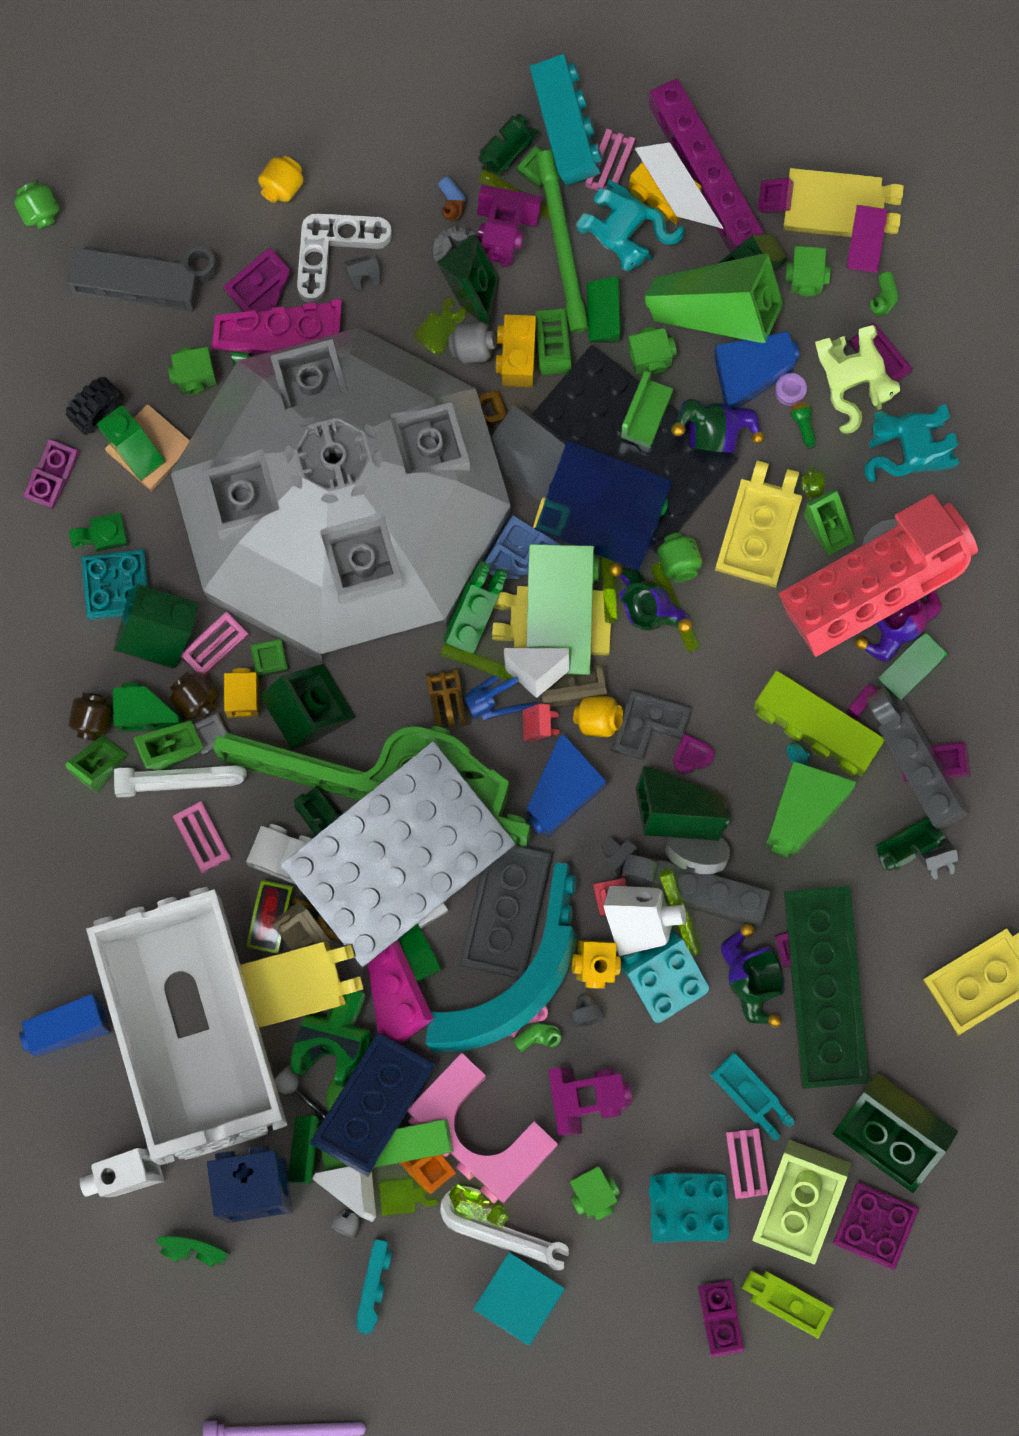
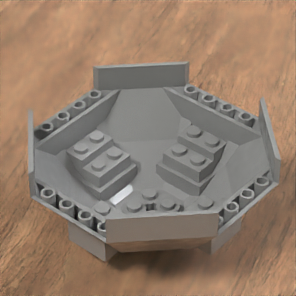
M360 327L238 360L171 471L200 582L207 601L278 639L281 638L283 642L322 663L321 654L443 620L445 628H447L467 582L470 583L479 562L485 561L511 516L510 501L476 388ZM335 453L339 458L342 457L336 464L326 462L330 460L329 454Z

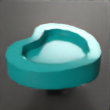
M796 742L787 745L786 753L791 763L794 761L809 766V751L805 752L803 747Z

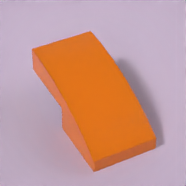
M442 1155L400 1162L401 1166L429 1194H432L456 1174Z

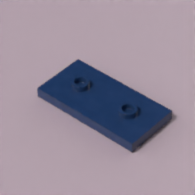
M377 1032L311 1139L310 1144L369 1177L433 1071L435 1064Z

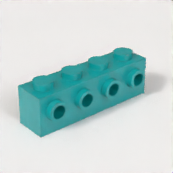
M563 53L530 65V71L559 176L565 185L568 186L601 174L598 162L603 161L598 144H593L591 135L595 134L591 118L589 116L585 117L583 108L588 107L583 90H578L576 81L580 80V75L574 62L569 63Z

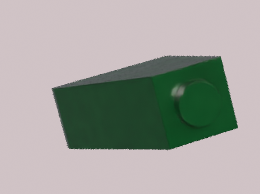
M643 766L635 790L644 835L719 841L723 829L728 827L730 813L728 809H725L722 795L652 767Z

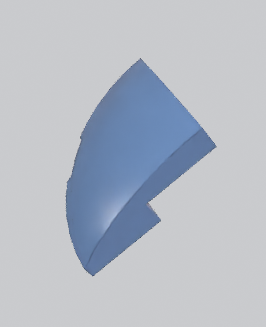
M511 515L484 562L489 564L488 574L494 575L499 568L507 572L506 578L519 579L521 575L529 574V544H560L514 515Z

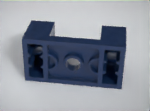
M269 1146L249 1148L248 1155L236 1157L235 1151L214 1154L215 1160L207 1161L215 1217L226 1223L293 1213L286 1160L284 1158L278 1159V1153L275 1150L269 1151Z

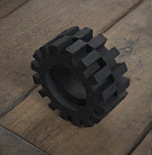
M98 377L97 381L95 379L92 380L89 386L85 385L83 391L75 395L76 399L70 401V406L66 408L67 413L65 416L83 434H92L98 428V422L123 404L124 395L107 377Z

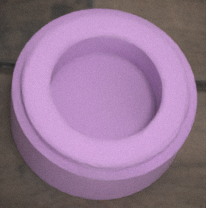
M796 373L782 375L775 387L777 399L786 406H793L797 402H802L807 392V384L804 378Z

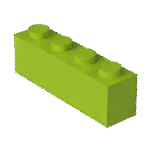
M777 670L759 695L753 708L758 711L756 714L760 719L769 724L775 722L785 728L784 733L788 737L798 742L801 739L812 746L811 750L824 759H827L828 756L839 763L838 767L851 776H855V774L860 777L863 776L885 741L877 733Z

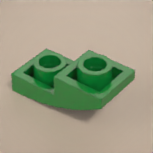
M166 1236L159 1237L156 1241L157 1244L163 1247L160 1253L175 1262H178L180 1257L188 1261L193 1251L196 1250L198 1254L195 1258L213 1268L215 1263L223 1266L230 1255L207 1243L184 1237Z

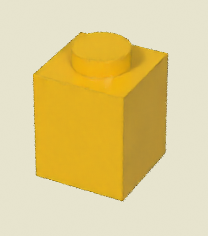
M236 668L232 670V673H224V711L227 718L259 717V679L256 672H251V669Z

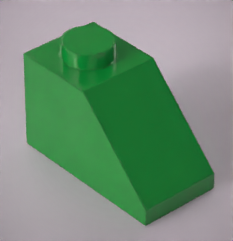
M120 405L97 423L102 436L140 481L144 480L165 463V460L123 405Z
M127 682L121 684V688H113L114 727L118 732L153 731L182 723L177 714L148 688L141 686L140 683Z

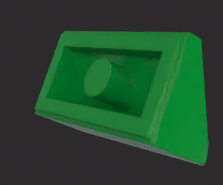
M608 277L587 282L588 343L619 342L618 277Z
M297 1116L294 1120L288 1177L291 1183L309 1185L314 1183L312 1178L315 1174L317 1148L311 1145L310 1142L320 1126V1120L317 1116Z

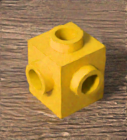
M578 940V952L573 954L572 973L576 974V980L586 982L585 987L605 988V982L615 983V975L620 974L621 968L620 956H616L617 943ZM598 961L597 968H594L595 962Z

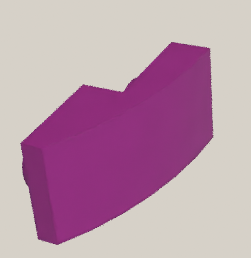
M48 439L38 468L33 469L23 497L53 509L72 473L80 450L53 439Z
M731 1280L698 1286L711 1358L744 1352Z

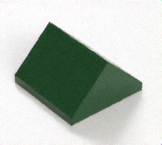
M477 234L470 235L437 261V264L460 306L479 321L489 323L500 278Z

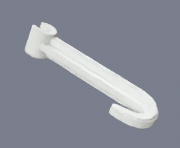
M242 765L135 772L134 768L114 769V790L116 797H132L136 795V792L234 786L244 781V778L247 776V770Z
M459 1186L445 1194L441 1201L440 1212L442 1220L448 1228L457 1233L546 1263L553 1270L559 1271L564 1269V1262L555 1260L552 1256L555 1253L568 1256L569 1249L565 1244L560 1242L550 1243L458 1211L454 1207L455 1199L460 1196L480 1198V1190Z

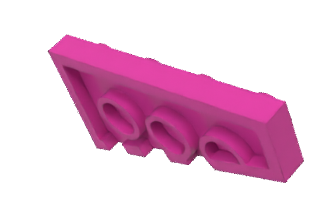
M342 299L331 300L330 303L316 304V302L306 303L302 306L285 308L284 306L275 307L272 310L261 312L252 310L215 315L212 349L264 354L339 333Z

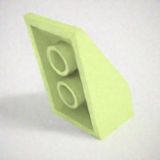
M789 1140L752 1241L815 1265L852 1163Z

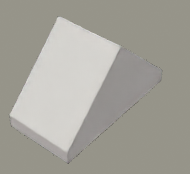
M504 648L506 671L513 677H518V682L536 698L570 671L569 648Z
M344 1167L319 1172L313 1176L312 1179L357 1215L371 1222L374 1221L376 1210L372 1172L367 1177L351 1167Z

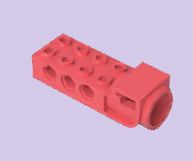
M934 494L925 497L895 515L897 521L895 528L778 593L787 616L815 657L954 580L967 569L971 556L978 553V548L968 525L951 502L942 506Z

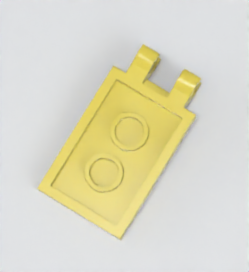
M790 168L789 178L794 182L791 209L790 211H785L783 230L851 237L857 205L884 209V203L901 205L904 186L899 184L882 186V177ZM887 213L884 232L898 234L901 214Z
M757 460L751 481L741 479L715 571L776 588L802 500L801 495L794 494L799 472L787 469L782 487L764 482L769 464Z
M517 586V595L506 592H499L497 594L499 597L494 610H511L510 625L493 623L492 640L514 641V648H527L528 586ZM593 590L591 655L609 656L612 591Z
M1005 929L923 979V982L957 1036L1019 999V933L1012 937L1008 929Z
M325 941L242 964V972L259 1028L345 1005L343 995L363 990L361 977L340 982L335 964L336 962L355 957L352 944L331 950L329 942Z

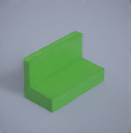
M644 371L623 422L621 438L651 448L673 394V388L650 380L651 372Z

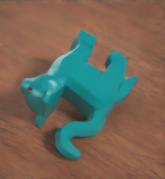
M610 179L607 182L606 189L600 188L593 198L594 203L598 206L606 205L611 208V212L605 221L593 215L583 213L576 224L578 227L576 230L581 234L585 235L591 232L605 248L615 252L620 259V267L627 272H630L635 267H640L646 259L651 261L653 259V256L643 244L630 240L646 219L653 221L655 236L666 245L676 244L685 234V228L682 225L678 226L673 232H667L665 215L659 209L648 206L634 198L626 188Z
M947 405L939 406L931 414L911 412L899 417L889 415L884 411L874 414L872 425L873 439L869 442V448L898 438L902 448L903 462L897 465L888 457H872L864 466L866 478L870 482H875L877 468H883L893 476H905L911 472L943 471L956 468L959 464V459L955 457L954 452H951L958 446L955 433L947 434L941 441H934L931 431L944 426L945 421L950 418Z

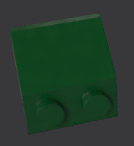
M140 584L129 590L113 651L174 669L191 635L199 603Z
M324 664L282 675L260 695L291 749L314 743L355 718L354 713Z

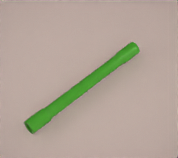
M544 150L538 152L536 158L550 216L566 299L565 307L570 333H581L589 328L584 303L579 290L558 182L559 174L552 150Z

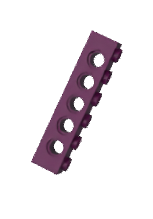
M676 78L650 90L649 107L668 142L671 143L692 179L702 186V195L724 228L716 227L729 252L731 253L752 235H764L679 79Z

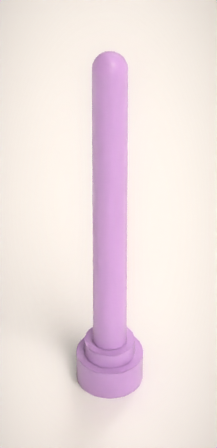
M217 1420L203 1422V1436H360L366 1431V1426L362 1422L225 1427L224 1424H218Z

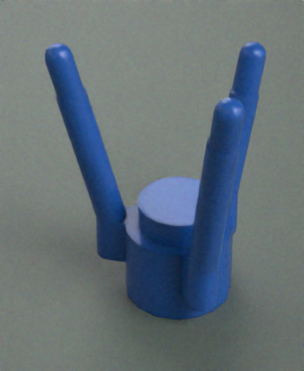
M505 666L480 685L470 689V693L464 696L473 718L476 719L482 716L484 721L496 716L521 712L538 703L532 702L491 710L492 707L496 706L492 696L519 681L518 677H514L490 690L488 689L489 686L508 673Z

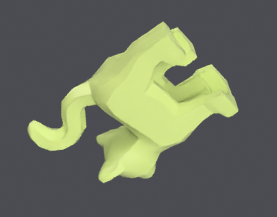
M874 325L859 329L860 349L859 353L845 355L844 349L847 346V342L844 336L834 341L826 338L815 342L819 361L827 374L831 391L830 400L836 410L848 414L850 417L847 423L839 427L841 433L844 434L853 433L860 427L862 422V412L856 404L844 400L843 395L846 390L868 382L869 396L873 405L878 410L882 409L883 403L892 400L900 392L899 382L891 379L886 374L884 360L874 345L873 339L877 335Z

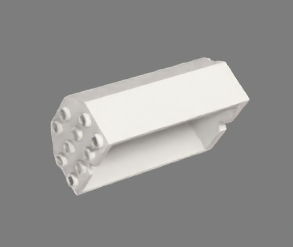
M208 887L195 889L189 892L190 897L177 900L176 897L160 900L157 902L158 908L146 912L144 907H137L126 911V916L113 920L110 916L95 920L93 927L86 928L150 1157L153 1162L159 1165L174 1162L173 1155L179 1159L186 1160L257 1139L266 1135L268 1132L267 1127L271 1125L273 1130L287 1126L222 900L215 889L209 891ZM185 972L190 974L196 981L209 1029L178 1039L165 993V984L171 975Z

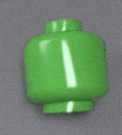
M34 181L16 191L18 196L14 199V206L26 226L32 227L37 225L38 229L41 230L55 222L54 216L59 212L60 206L48 185L39 184L38 181Z
M673 533L664 538L665 542L657 550L664 575L675 582H684L696 577L703 561L695 539L683 536L682 533Z

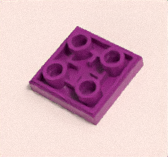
M857 1182L832 1244L894 1271L919 1208Z

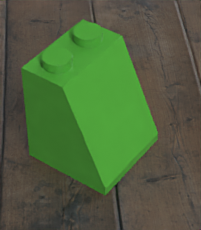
M793 761L765 846L771 848V853L780 857L789 858L790 854L796 856L848 800L856 781Z

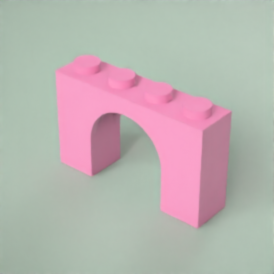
M461 1053L410 1107L408 1114L411 1118L408 1122L411 1125L447 1118L454 1151L442 1155L446 1158L451 1154L460 1162L456 1168L469 1181L475 1177L484 1185L480 1191L493 1204L499 1200L504 1205L558 1147V1144L539 1125L533 1122L508 1149L499 1154L482 1156L467 1150L460 1143L455 1133L456 1114L466 1099L484 1082L486 1075Z

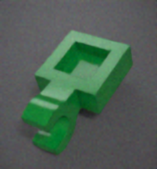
M120 513L89 519L91 528L68 530L73 548L94 543L96 552L127 546Z

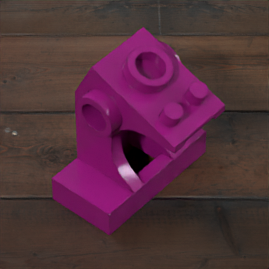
M481 184L477 215L488 217L486 224H480L478 238L482 242V246L492 264L493 262H498L502 267L513 265L515 249L520 250L523 242L524 231H519L520 225L525 224L537 227L540 218L542 196Z
M559 1067L548 1069L557 1132L560 1136L582 1134L580 1117L601 1113L602 1119L621 1116V1111H626V1106L632 1105L629 1081H622V1075H615L614 1069L596 1071L595 1078L574 1081L572 1068ZM595 1087L597 1105L581 1107L579 1090Z

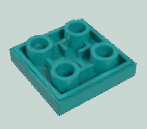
M144 549L81 557L86 616L88 620L122 616L129 590L138 584L149 587Z
M509 1252L473 1310L530 1346L565 1288Z

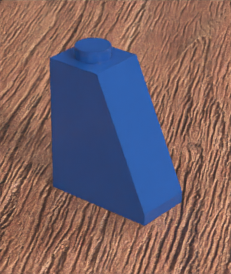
M789 332L769 335L766 343L742 340L715 346L714 360L724 405L731 409L741 408L777 383L782 375L791 373L794 370L795 362L799 359V349L796 341L791 342Z
M564 734L558 738L527 807V815L529 816L526 820L527 823L538 835L543 832L548 838L606 788V780Z
M91 994L21 1022L24 1031L19 1032V1037L24 1051L29 1050L30 1054L38 1057L111 1032L102 1002Z

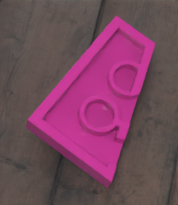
M397 939L368 963L378 1032L402 1044L434 1019Z

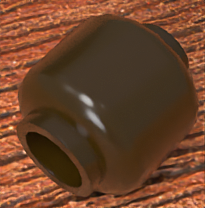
M188 671L170 687L173 691L170 697L171 702L187 719H193L197 716L204 719L217 707L213 702L218 696V691L202 673L191 674Z
M83 692L82 697H76L73 700L69 727L78 731V738L96 741L97 735H106L109 732L113 706L107 702L108 697Z

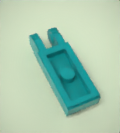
M732 1053L709 1075L754 1124L757 1123L773 1141L780 1138L778 1130L763 1117L771 1108L784 1125L791 1127L795 1123L794 1119L778 1103L780 1100L735 1053Z
M377 1239L372 1243L356 1314V1330H359L360 1333L362 1332L363 1335L365 1333L368 1335L376 1327L375 1323H377L378 1316L373 1309L374 1302L381 1303L385 1283L379 1282L382 1269L388 1270L392 1256V1250L387 1249L388 1242Z

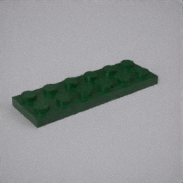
M850 886L784 891L801 1088L867 1084L869 1081Z

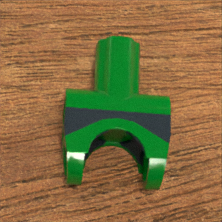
M356 991L343 995L345 1005L331 1008L327 1018L312 1014L305 1016L297 1033L291 1055V1070L293 1073L304 1075L317 1059L325 1055L336 1056L335 1065L337 1066L335 1084L341 1087L345 1086L371 1043V1032L355 1026L366 1000V995L363 992Z

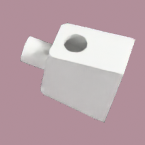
M609 886L603 906L614 942L617 943L616 948L619 956L663 946L668 943L672 925L686 923L684 905L667 906L663 891L659 888Z
M136 1148L92 1164L93 1174L81 1177L79 1180L85 1197L96 1193L100 1197H116L164 1182L160 1165L151 1160L148 1149Z

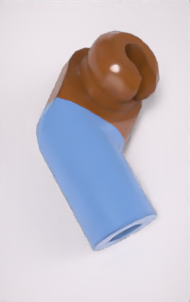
M446 176L438 183V187L447 197L445 207H442V215L450 221H456L463 214L466 197L450 176Z

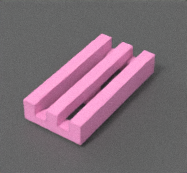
M606 129L599 147L602 159L609 142L613 141L614 145L599 182H594L596 176L586 179L585 187L596 191L600 188L606 189L605 183L621 145L626 146L612 180L619 184L634 148L636 138L629 137L628 139L624 137V134H614L612 130Z
M226 611L182 652L181 657L196 672L206 676L248 638L249 634ZM227 622L231 625L195 659L191 657ZM236 631L238 632V634L229 643H227L216 655H214L203 667L200 666V664L204 660H206L217 648H219L230 636H232Z
M201 801L173 815L202 874L207 872L208 869L215 868L220 863L231 859ZM197 811L200 812L221 853L217 857H215L193 814ZM185 817H188L209 858V861L205 863L182 821Z
M759 1128L726 1132L735 1199L768 1195ZM747 1137L753 1138L760 1189L754 1190ZM739 1138L747 1191L742 1192L734 1139Z

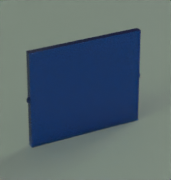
M567 440L553 481L549 484L550 489L535 530L574 546H594V554L640 571L654 531L658 528V520L673 481Z

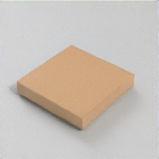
M147 404L133 419L142 428L165 460L162 466L140 481L152 492L173 470L190 440ZM109 444L105 448L106 452L137 478Z

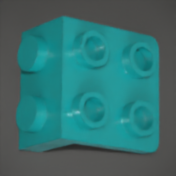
M671 929L668 943L665 945L623 955L620 958L621 972L630 980L651 1019L656 1023L666 1020L709 991V986L685 942L673 929Z
M669 1173L650 1176L649 1197L651 1199L650 1230L652 1233V1243L726 1241L729 1238L728 1192L725 1175Z

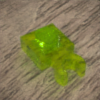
M451 298L444 301L440 316L432 311L414 334L416 341L438 356L449 344V335L455 329L453 324L461 322L466 315L464 307L456 314L448 311L453 305V299Z
M412 1179L379 1182L382 1216L416 1213L415 1203H421L425 1207H435L438 1205V1200L429 1201L425 1199V1190L421 1186L413 1189Z
M454 1184L449 1193L454 1211L465 1219L471 1220L475 1218L482 1222L486 1219L491 1224L501 1228L508 1219V1215L503 1213L504 1206L496 1202L493 1204L486 1201L481 1194Z

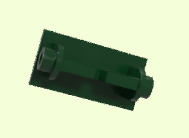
M518 113L517 116H511L499 130L504 138L503 142L498 136L494 135L479 151L478 160L483 164L481 169L497 175L507 170L512 164V160L520 151L526 149L531 144L533 137L539 130L525 126L527 120L523 115Z
M317 786L306 795L303 793L294 799L296 811L299 812L315 836L339 818L337 812Z
M927 816L875 845V849L883 870L891 871L894 869L897 871L900 869L899 867L916 859L915 854H917V851L923 855L935 847L939 848L942 846L941 842L945 840V836L940 829H936Z

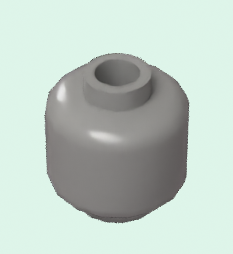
M483 321L457 325L454 332L449 335L451 355L462 364L489 360L492 355V349L497 348V338L494 330L490 331Z

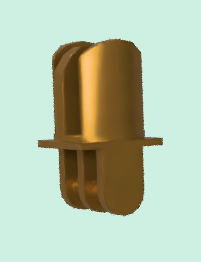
M453 668V672L447 673L441 670L439 671L440 674L430 676V673H425L435 726L442 728L438 702L444 701L449 728L455 727L450 701L453 699L457 701L461 726L468 725L457 668ZM455 681L456 687L447 689L446 682ZM442 684L443 690L433 691L432 685Z

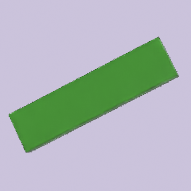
M447 1118L398 1128L375 1167L453 1152L454 1149ZM321 1150L325 1171L349 1167Z

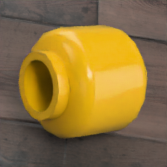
M283 155L282 158L273 157L258 176V183L262 188L261 194L272 203H276L277 200L289 202L304 182L301 173L303 171L302 167L288 156Z
M586 697L582 699L580 705L575 707L573 720L579 726V730L583 735L609 738L615 734L616 730H620L622 726L623 709L613 697Z

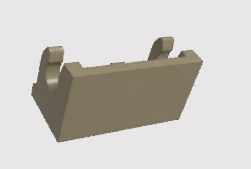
M602 664L590 667V675L565 674L541 694L542 704H549L550 709L579 705L582 699L586 697L607 696Z
M300 901L271 922L291 951L325 941L329 942L331 950L336 949Z

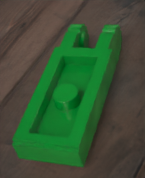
M483 561L477 565L470 583L467 582L443 637L445 643L474 654L499 597L497 594L502 590L507 576L505 570L498 568L487 590L481 588L489 572V564Z

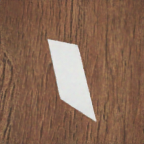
M670 142L635 148L677 217L724 229Z

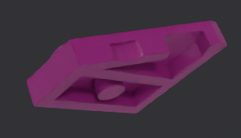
M269 247L223 286V290L242 312L272 310L278 303L290 274V269Z

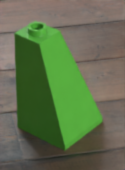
M759 254L654 278L649 290L645 294L646 307L650 309L653 321L758 343H766L783 306V300L768 254Z

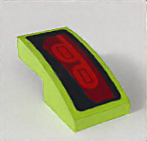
M261 880L246 947L276 954L280 952L282 937L271 922L289 909L294 886Z

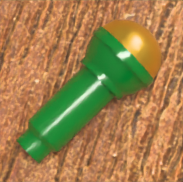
M797 402L791 407L790 415L799 425L802 439L807 449L816 447V438L810 422L812 409L806 402Z

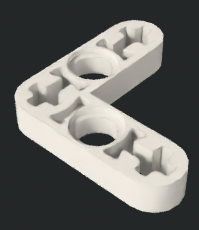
M311 214L307 216L303 221L301 230L297 280L298 293L301 299L307 303H317L324 298L327 286L330 246L384 248L391 242L392 238L389 222L381 217L334 214ZM314 224H320L322 229L319 230L318 235H313L312 230H310L314 228ZM329 224H334V225H333V234H334V237H330V234H329L330 226H329ZM346 224L355 227L356 232L350 238H343L338 233L341 226ZM360 226L365 227L364 239L361 238ZM376 227H380L383 232L379 239L374 238L373 233H369L375 232ZM311 252H319L323 256L320 264L314 266L306 263L305 258ZM309 273L315 274L317 288L314 289L313 294H309L307 288H304L310 285Z

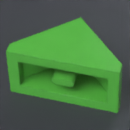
M836 489L807 503L803 517L827 556L856 542Z
M191 720L136 736L133 739L145 767L153 770H167L204 749Z
M102 735L70 759L65 767L76 779L98 794L114 774V769L118 768L125 760L127 753Z

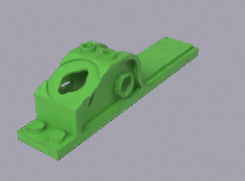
M412 726L396 731L385 742L376 765L366 772L229 733H225L224 737L216 736L213 749L219 761L232 765H242L246 769L312 788L317 786L320 790L358 801L435 741L517 843L516 845L527 847L529 843L530 825L525 824L526 820L524 818L507 814L506 818H503L509 797V782L494 769L490 771L469 754L470 749L457 738L451 736L450 731L447 729L432 726L430 730ZM466 772H470L473 779H467L465 777Z

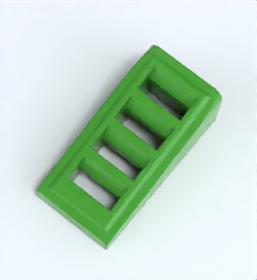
M566 308L535 311L541 375L568 373L571 369ZM561 322V325H555V326H545V327H543V324H542V323ZM562 334V336L544 338L546 335ZM563 346L560 349L545 350V348Z

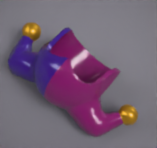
M936 590L927 594L926 602H921L918 599L877 622L876 626L882 634L879 644H871L866 637L859 636L855 639V647L859 650H865L879 661L888 662L891 660L903 643L918 638L925 630L927 623L940 613L942 604Z

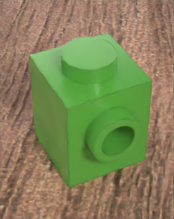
M795 246L792 262H787L785 281H791L790 292H795L802 297H812L816 294H821L823 285L829 284L831 266L825 265L826 248Z
M648 327L639 331V334L628 336V350L635 375L643 374L644 371L651 372V375H656L667 371L668 367H672V359L674 355H677L673 337H667L665 328Z
M185 347L178 350L176 354L171 355L173 365L167 367L172 385H178L181 394L195 395L203 392L205 388L217 386L208 347L198 349Z
M600 1166L570 1181L569 1184L575 1194L570 1199L578 1215L585 1213L588 1219L595 1216L596 1220L599 1221L615 1212L612 1206L618 1203L615 1196L619 1195L620 1191L612 1176L605 1178Z

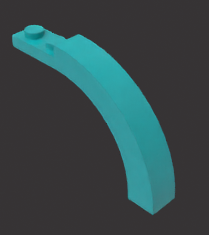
M554 863L544 935L528 969L508 990L487 1003L462 1011L430 1012L434 1020L428 1024L426 1045L433 1053L468 1051L497 1042L527 1024L552 999L569 970L578 938L573 928L567 926L571 925L573 917L572 906H569L571 894H575L577 889V877L573 874L567 863Z

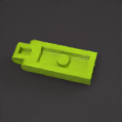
M750 1270L741 1289L753 1295L750 1299L752 1303L819 1339L834 1308L765 1271L762 1277Z

